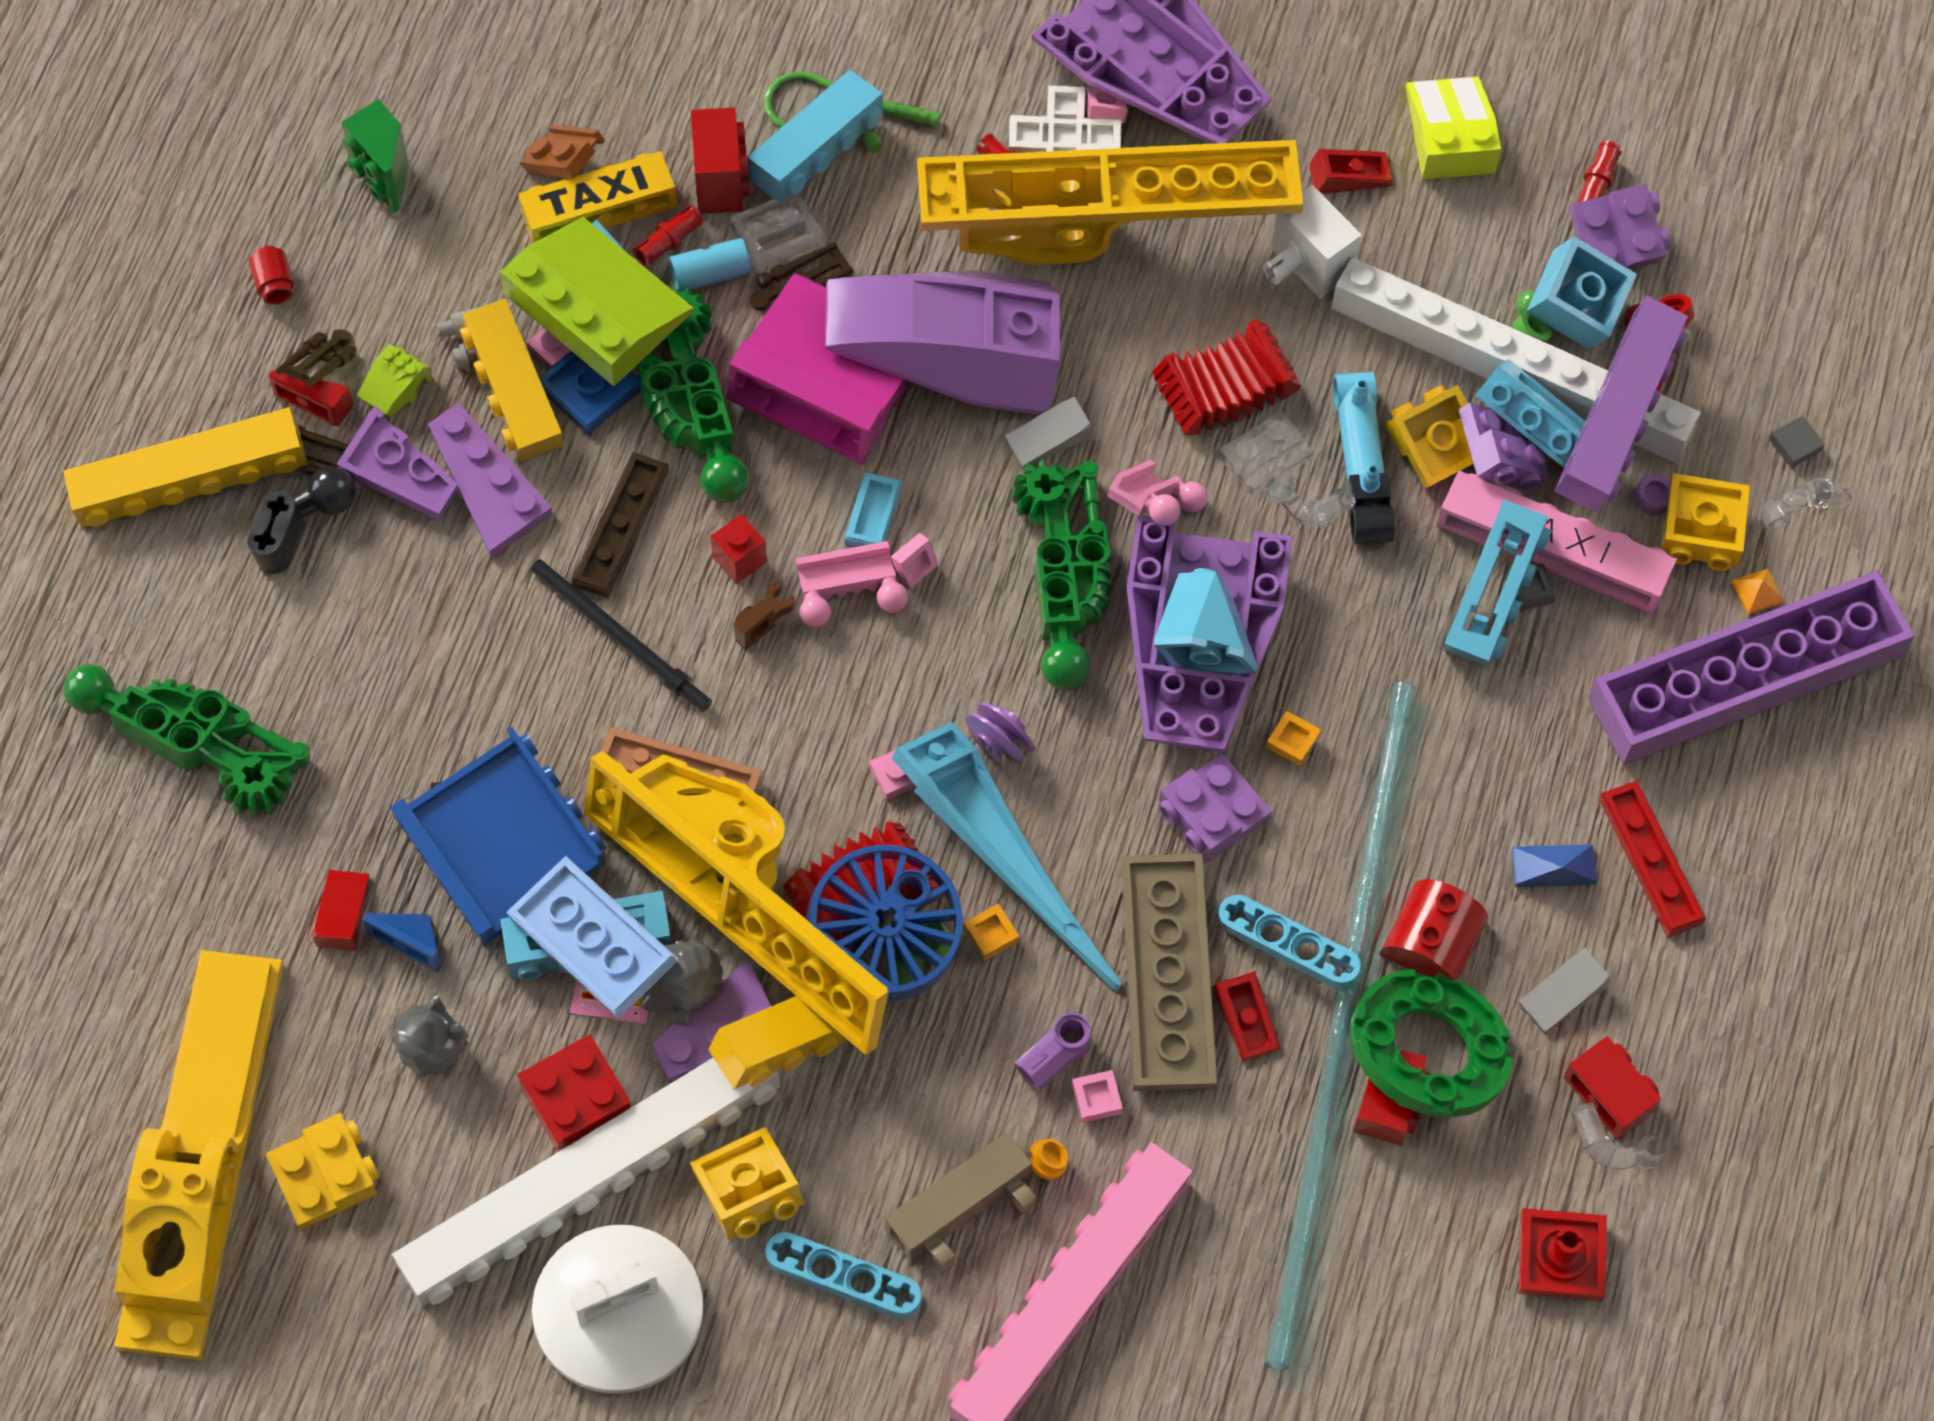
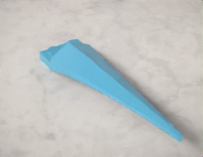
M950 722L898 747L892 759L917 786L914 792L1114 991L1118 992L1121 987V981L1082 929L1049 879L1010 813L978 749L953 722Z

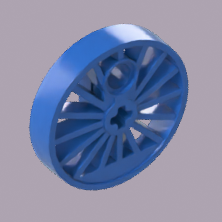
M896 845L864 847L845 855L834 863L816 886L809 902L806 918L807 921L888 988L887 1002L914 997L934 986L951 967L958 953L962 938V907L952 881L935 862L925 855ZM881 859L898 860L892 884L886 891ZM872 860L877 896L857 863ZM905 864H911L919 868L921 872L911 869L904 871ZM848 868L864 897L836 876ZM928 876L939 886L931 892ZM906 885L912 886L919 891L920 897L915 900H908L900 894L899 889ZM830 886L854 906L825 899L821 895L825 888ZM946 896L951 908L921 912L923 907ZM817 909L852 919L817 923ZM891 910H894L896 914L891 926L887 925L884 929L877 926L878 922L885 921L890 915ZM953 920L954 930L953 934L918 924ZM856 931L838 942L828 935L830 933ZM916 937L951 947L945 958H942ZM865 939L855 954L847 950V948ZM906 945L936 968L924 976ZM874 946L868 966L861 959ZM894 948L914 982L905 985L898 984ZM882 949L885 952L888 980L876 972Z

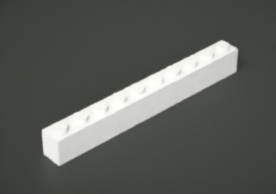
M1351 257L1335 286L1332 310L1487 379L1501 363L1510 359L1585 421L1608 372L1606 369ZM1661 394L1651 413L1646 411L1643 419L1649 423L1638 443L1633 441L1632 444L1678 464L1694 432L1701 412Z
M714 1058L710 1059L392 1253L398 1270L421 1307L429 1303L436 1305L443 1302L452 1295L453 1288L464 1281L474 1282L482 1278L489 1272L490 1265L503 1257L506 1260L516 1257L527 1247L526 1243L539 1235L547 1237L555 1233L563 1225L562 1221L575 1213L582 1215L589 1212L599 1203V1198L612 1190L614 1193L623 1191L635 1181V1176L649 1168L650 1171L662 1167L670 1160L672 1153L682 1147L689 1149L696 1146L705 1139L706 1133L718 1125L721 1127L728 1126L735 1122L741 1116V1111L754 1103L761 1105L772 1099L777 1093L776 1089L780 1088L779 1072L772 1073L767 1080L759 1085L751 1086L748 1083L733 1089Z

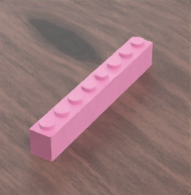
M1152 1142L1144 1152L1138 1149L1131 1156L1124 1168L1128 1172L1119 1185L1113 1181L1108 1186L1099 1201L1103 1206L1094 1217L1088 1214L1082 1220L1075 1231L1078 1239L1072 1247L1068 1249L1064 1246L1056 1254L1050 1264V1268L1053 1271L1046 1281L1043 1282L1038 1279L1033 1284L1025 1297L1028 1304L1020 1315L1013 1312L999 1331L1003 1337L994 1348L988 1345L981 1352L974 1363V1367L978 1370L968 1382L962 1379L955 1386L948 1398L952 1402L950 1405V1417L953 1420L1011 1421L1189 1186L1192 1176L1191 1169Z

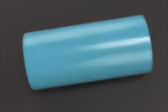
M742 238L711 245L706 250L700 248L668 257L672 278L678 292H684L688 286H690L691 290L752 274L748 252Z

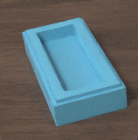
M864 473L844 538L845 545L858 547L886 541L902 489V481Z

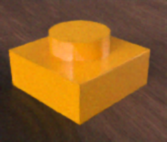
M1286 711L1269 737L1266 748L1301 767L1320 737L1321 729Z
M999 903L964 922L963 929L984 961L1017 944L1020 938Z

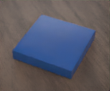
M572 351L539 377L546 396L588 435L642 391L639 378L632 371L613 386Z

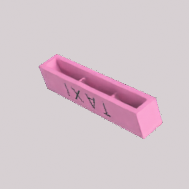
M1458 471L1441 507L1437 522L1438 527L1485 545L1503 499L1546 515L1548 519L1545 528L1552 531L1544 551L1536 550L1531 564L1538 565L1544 563L1546 571L1654 614L1672 573L1676 558L1669 556L1660 548L1647 547L1634 542L1623 533H1612L1597 527L1588 519L1575 518L1560 512L1551 504L1530 500L1514 489H1503L1488 483L1484 478L1477 477V474H1466ZM1505 529L1498 547L1501 548L1500 552L1516 558L1515 554L1503 550L1504 542L1509 534V531ZM1522 539L1517 552L1521 556L1527 543L1524 539Z

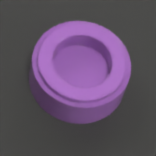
M1660 475L1644 477L1638 483L1634 495L1638 508L1650 515H1660L1667 512L1670 481Z

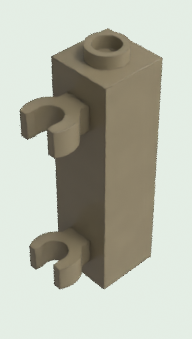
M1005 1132L886 1216V1232L910 1263L926 1252L934 1266L942 1274L955 1264L953 1261L955 1255L942 1240L1006 1194L1022 1216L1036 1207L1034 1203L1036 1200L1035 1195L1023 1183L1031 1177L1032 1162L1029 1159L1032 1157V1153L1022 1140L1014 1141L1010 1134Z

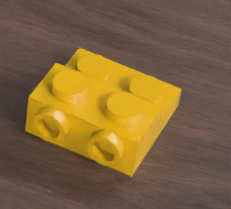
M1443 384L1422 395L1426 402L1413 407L1411 401L1390 411L1393 419L1384 423L1401 457L1407 455L1424 489L1474 464L1459 409L1468 403L1459 385L1447 391Z
M1673 473L1669 486L1667 512L1663 522L1661 549L1669 556L1677 559L1675 564L1685 565L1691 563L1692 560L1708 562L1709 568L1716 571H1726L1731 566L1738 567L1744 551L1750 485Z
M341 1113L303 1129L304 1136L265 1153L299 1230L305 1229L378 1195L373 1181L380 1177L370 1155L361 1158L356 1145L363 1143L354 1120L345 1123Z
M766 1127L690 1162L693 1174L709 1200L712 1212L728 1240L736 1236L741 1239L750 1238L758 1232L761 1224L774 1218L787 1220L796 1214L799 1206L804 1204L799 1184Z

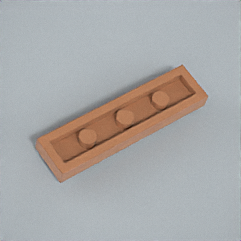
M613 727L609 728L601 751L607 753L616 762L621 763L629 773L636 771L664 754L686 762L687 766L718 778L724 776L745 784L755 793H757L762 779V770ZM696 793V794H690V795H701L702 793Z

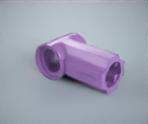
M1066 1013L1059 1017L1054 1028L1015 1062V1067L1022 1077L1032 1087L1040 1091L1070 1063L1086 1056L1091 1047L1089 1022L1085 1017L1077 1013ZM1068 1030H1077L1084 1036L1077 1043H1067L1062 1039V1035Z

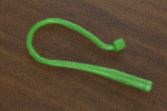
M804 71L792 72L778 77L768 87L765 94V112L772 123L782 128L786 122L776 116L771 104L774 92L782 84L791 80L805 79L829 88L833 82ZM883 100V113L933 127H938L941 113ZM867 130L861 135L870 153L878 152L883 145L875 132Z

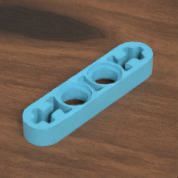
M1232 895L1221 903L1219 907L1220 922L1223 929L1230 935L1334 989L1341 991L1350 990L1360 982L1362 977L1361 962L1353 951L1246 896ZM1241 909H1244L1246 918L1255 923L1253 932H1251L1250 922L1242 918H1237L1235 922H1232L1230 912L1238 913ZM1269 925H1278L1283 928L1284 934L1280 940L1268 942L1261 937L1262 931ZM1304 943H1313L1318 946L1319 953L1311 960H1303L1296 955L1297 949ZM1330 953L1331 963L1338 967H1343L1346 963H1349L1352 973L1344 972L1340 977L1337 976L1335 967L1326 962L1327 954Z
M788 1232L775 1234L766 1244L767 1264L771 1270L780 1275L897 1319L911 1318L920 1309L922 1301L920 1287L909 1277ZM785 1244L790 1245L792 1254L802 1259L804 1258V1251H809L810 1253L805 1260L804 1271L798 1270L800 1268V1260L792 1257H787L784 1262H779L778 1254L774 1250H782ZM821 1258L832 1260L836 1265L834 1274L825 1279L815 1276L812 1272V1265L816 1260ZM859 1273H868L874 1278L875 1286L868 1293H858L851 1287L853 1277ZM882 1281H888L887 1291L894 1294H900L903 1289L909 1290V1298L913 1302H905L902 1307L896 1306V1298L887 1293L883 1294V1301L877 1300L881 1293Z

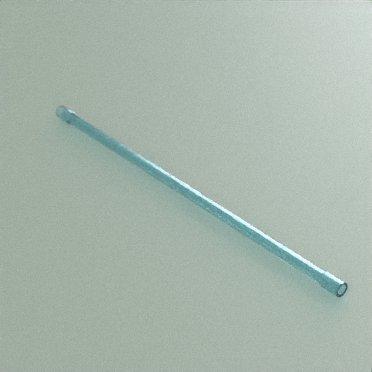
M1397 681L1392 685L1387 711L1388 722L1345 948L1353 951L1358 956L1361 968L1407 724L1411 718L1416 687L1413 684L1405 681ZM1349 963L1341 967L1340 976L1344 972L1352 973ZM1359 983L1350 990H1337L1278 1304L1274 1324L1270 1329L1264 1364L1273 1369L1288 1370L1290 1367L1296 1335L1295 1323Z

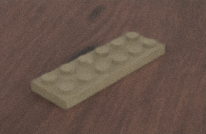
M1202 854L1121 856L1133 1091L1216 1089L1217 1074Z

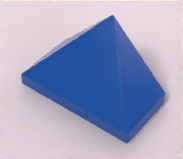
M1593 844L1512 847L1515 887L1596 885Z
M367 913L363 921L369 936L438 972L441 962L429 914Z

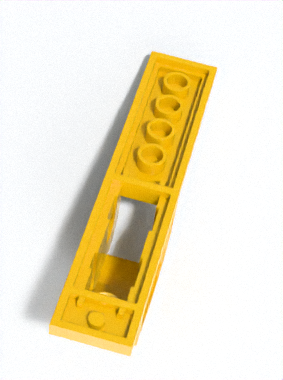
M1296 140L917 158L921 231L958 229L959 251L977 255H994L1029 265L1072 264L1092 260L1102 255L1108 249L1111 235L1118 227L1134 221L1302 213L1304 205ZM989 208H996L999 210H989Z
M604 751L592 756L590 759L584 815L866 1055L878 1046L889 993L888 988L774 893L778 873L774 860L782 849L785 825L780 814L769 805L767 800L757 795L745 784L724 776L718 778L688 767L686 762L664 754L632 773H629L621 763L616 762ZM702 793L701 795H690V796H687V795H686V794ZM724 876L723 884L717 878Z
M205 950L200 952L164 1120L160 1129L147 1128L143 1132L137 1146L126 1194L120 1260L115 1285V1293L123 1304L114 1345L117 1351L202 1361L284 968L281 959ZM177 1159L197 1161L200 1163L199 1165L177 1162ZM172 1221L181 1228V1238L184 1241L185 1254L177 1267L167 1270L163 1276L156 1277L150 1274L156 1241L160 1242L163 1225L166 1222Z

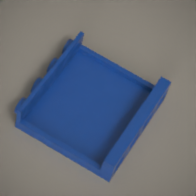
M512 726L507 729L509 738L409 804L402 798L390 806L395 820L483 946L502 934L500 919L508 918L509 916L506 912L565 856L587 876L605 865L601 851L606 847L593 828L589 831L585 830L579 821L583 814L571 797L563 799L556 789L561 784L548 765L541 768L534 758L538 751L526 734L519 737Z

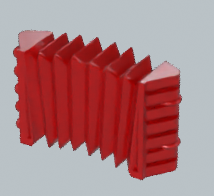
M1258 319L1248 322L1245 335L1236 330L1235 340L1228 335L1226 345L1218 341L1216 351L1207 345L1205 355L1197 349L1193 358L1186 351L1183 361L1175 353L1168 354L1152 371V375L1159 386V392L1164 395L1174 414V420L1178 421L1186 436L1200 434L1203 423L1210 430H1212L1215 420L1224 427H1226L1228 418L1238 423L1240 412L1251 418L1253 406L1263 412L1264 400L1274 406L1275 394L1284 400L1301 388V384L1294 372V367L1290 366L1289 361L1283 354V350L1278 345L1279 341L1273 336L1267 324L1259 322Z
M890 820L886 822L884 833L874 827L871 838L860 831L858 843L847 837L845 849L834 844L833 858L821 852V866L810 860V872L803 868L795 870V873L783 885V889L791 900L792 907L796 908L797 912L806 919L809 902L816 886L828 869L839 859L855 850L874 845H896L918 852L914 839H911L908 833H905L906 830L901 823H892ZM881 859L886 891L892 884L898 860ZM872 860L857 863L877 896ZM908 863L905 864L904 871L911 869L921 872L919 868ZM848 868L836 876L864 897ZM930 876L927 877L930 884V892L939 887ZM906 885L899 889L900 894L908 900L910 898L915 900L920 897L919 891L912 886ZM827 886L821 895L822 898L854 906L830 886ZM817 909V923L852 919ZM848 932L830 933L828 935L838 942L847 937Z

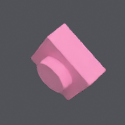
M1088 87L1085 103L1089 119H1121V123H1125L1128 111L1125 102L1097 88Z
M545 328L526 342L528 351L548 369H551L571 352L569 348Z
M918 533L891 556L900 582L910 589L939 566L930 540L921 533Z
M896 750L869 761V768L886 801L917 787L893 761L892 756Z
M1113 1070L1072 1079V1088L1082 1123L1122 1114L1123 1107Z

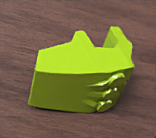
M388 344L373 362L357 397L372 407L376 406L384 415L392 417L405 404L416 400L415 390L421 381L424 380L429 383L432 378L431 367L401 347Z

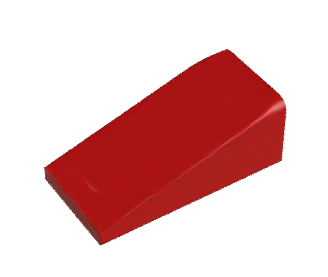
M1318 149L1309 164L1313 186L1321 194L1387 187L1393 184L1387 152Z
M272 370L269 373L274 396L334 426L339 427L353 406L350 388L347 386L320 380L311 387H308L306 382L287 374H277L276 371Z
M329 870L313 932V940L316 947L357 951L370 878L368 873Z
M1255 971L1212 985L1242 1062L1281 1049Z

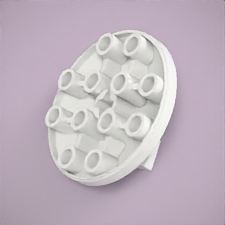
M610 1225L595 1228L574 1237L550 1258L535 1287L532 1316L539 1345L544 1355L559 1373L586 1389L602 1393L621 1394L653 1386L680 1367L698 1339L702 1326L704 1307L697 1274L686 1255L674 1243L662 1235L642 1227Z

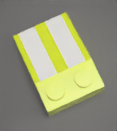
M1468 77L1407 82L1406 92L1422 180L1495 174L1501 153V144L1496 118L1480 78Z

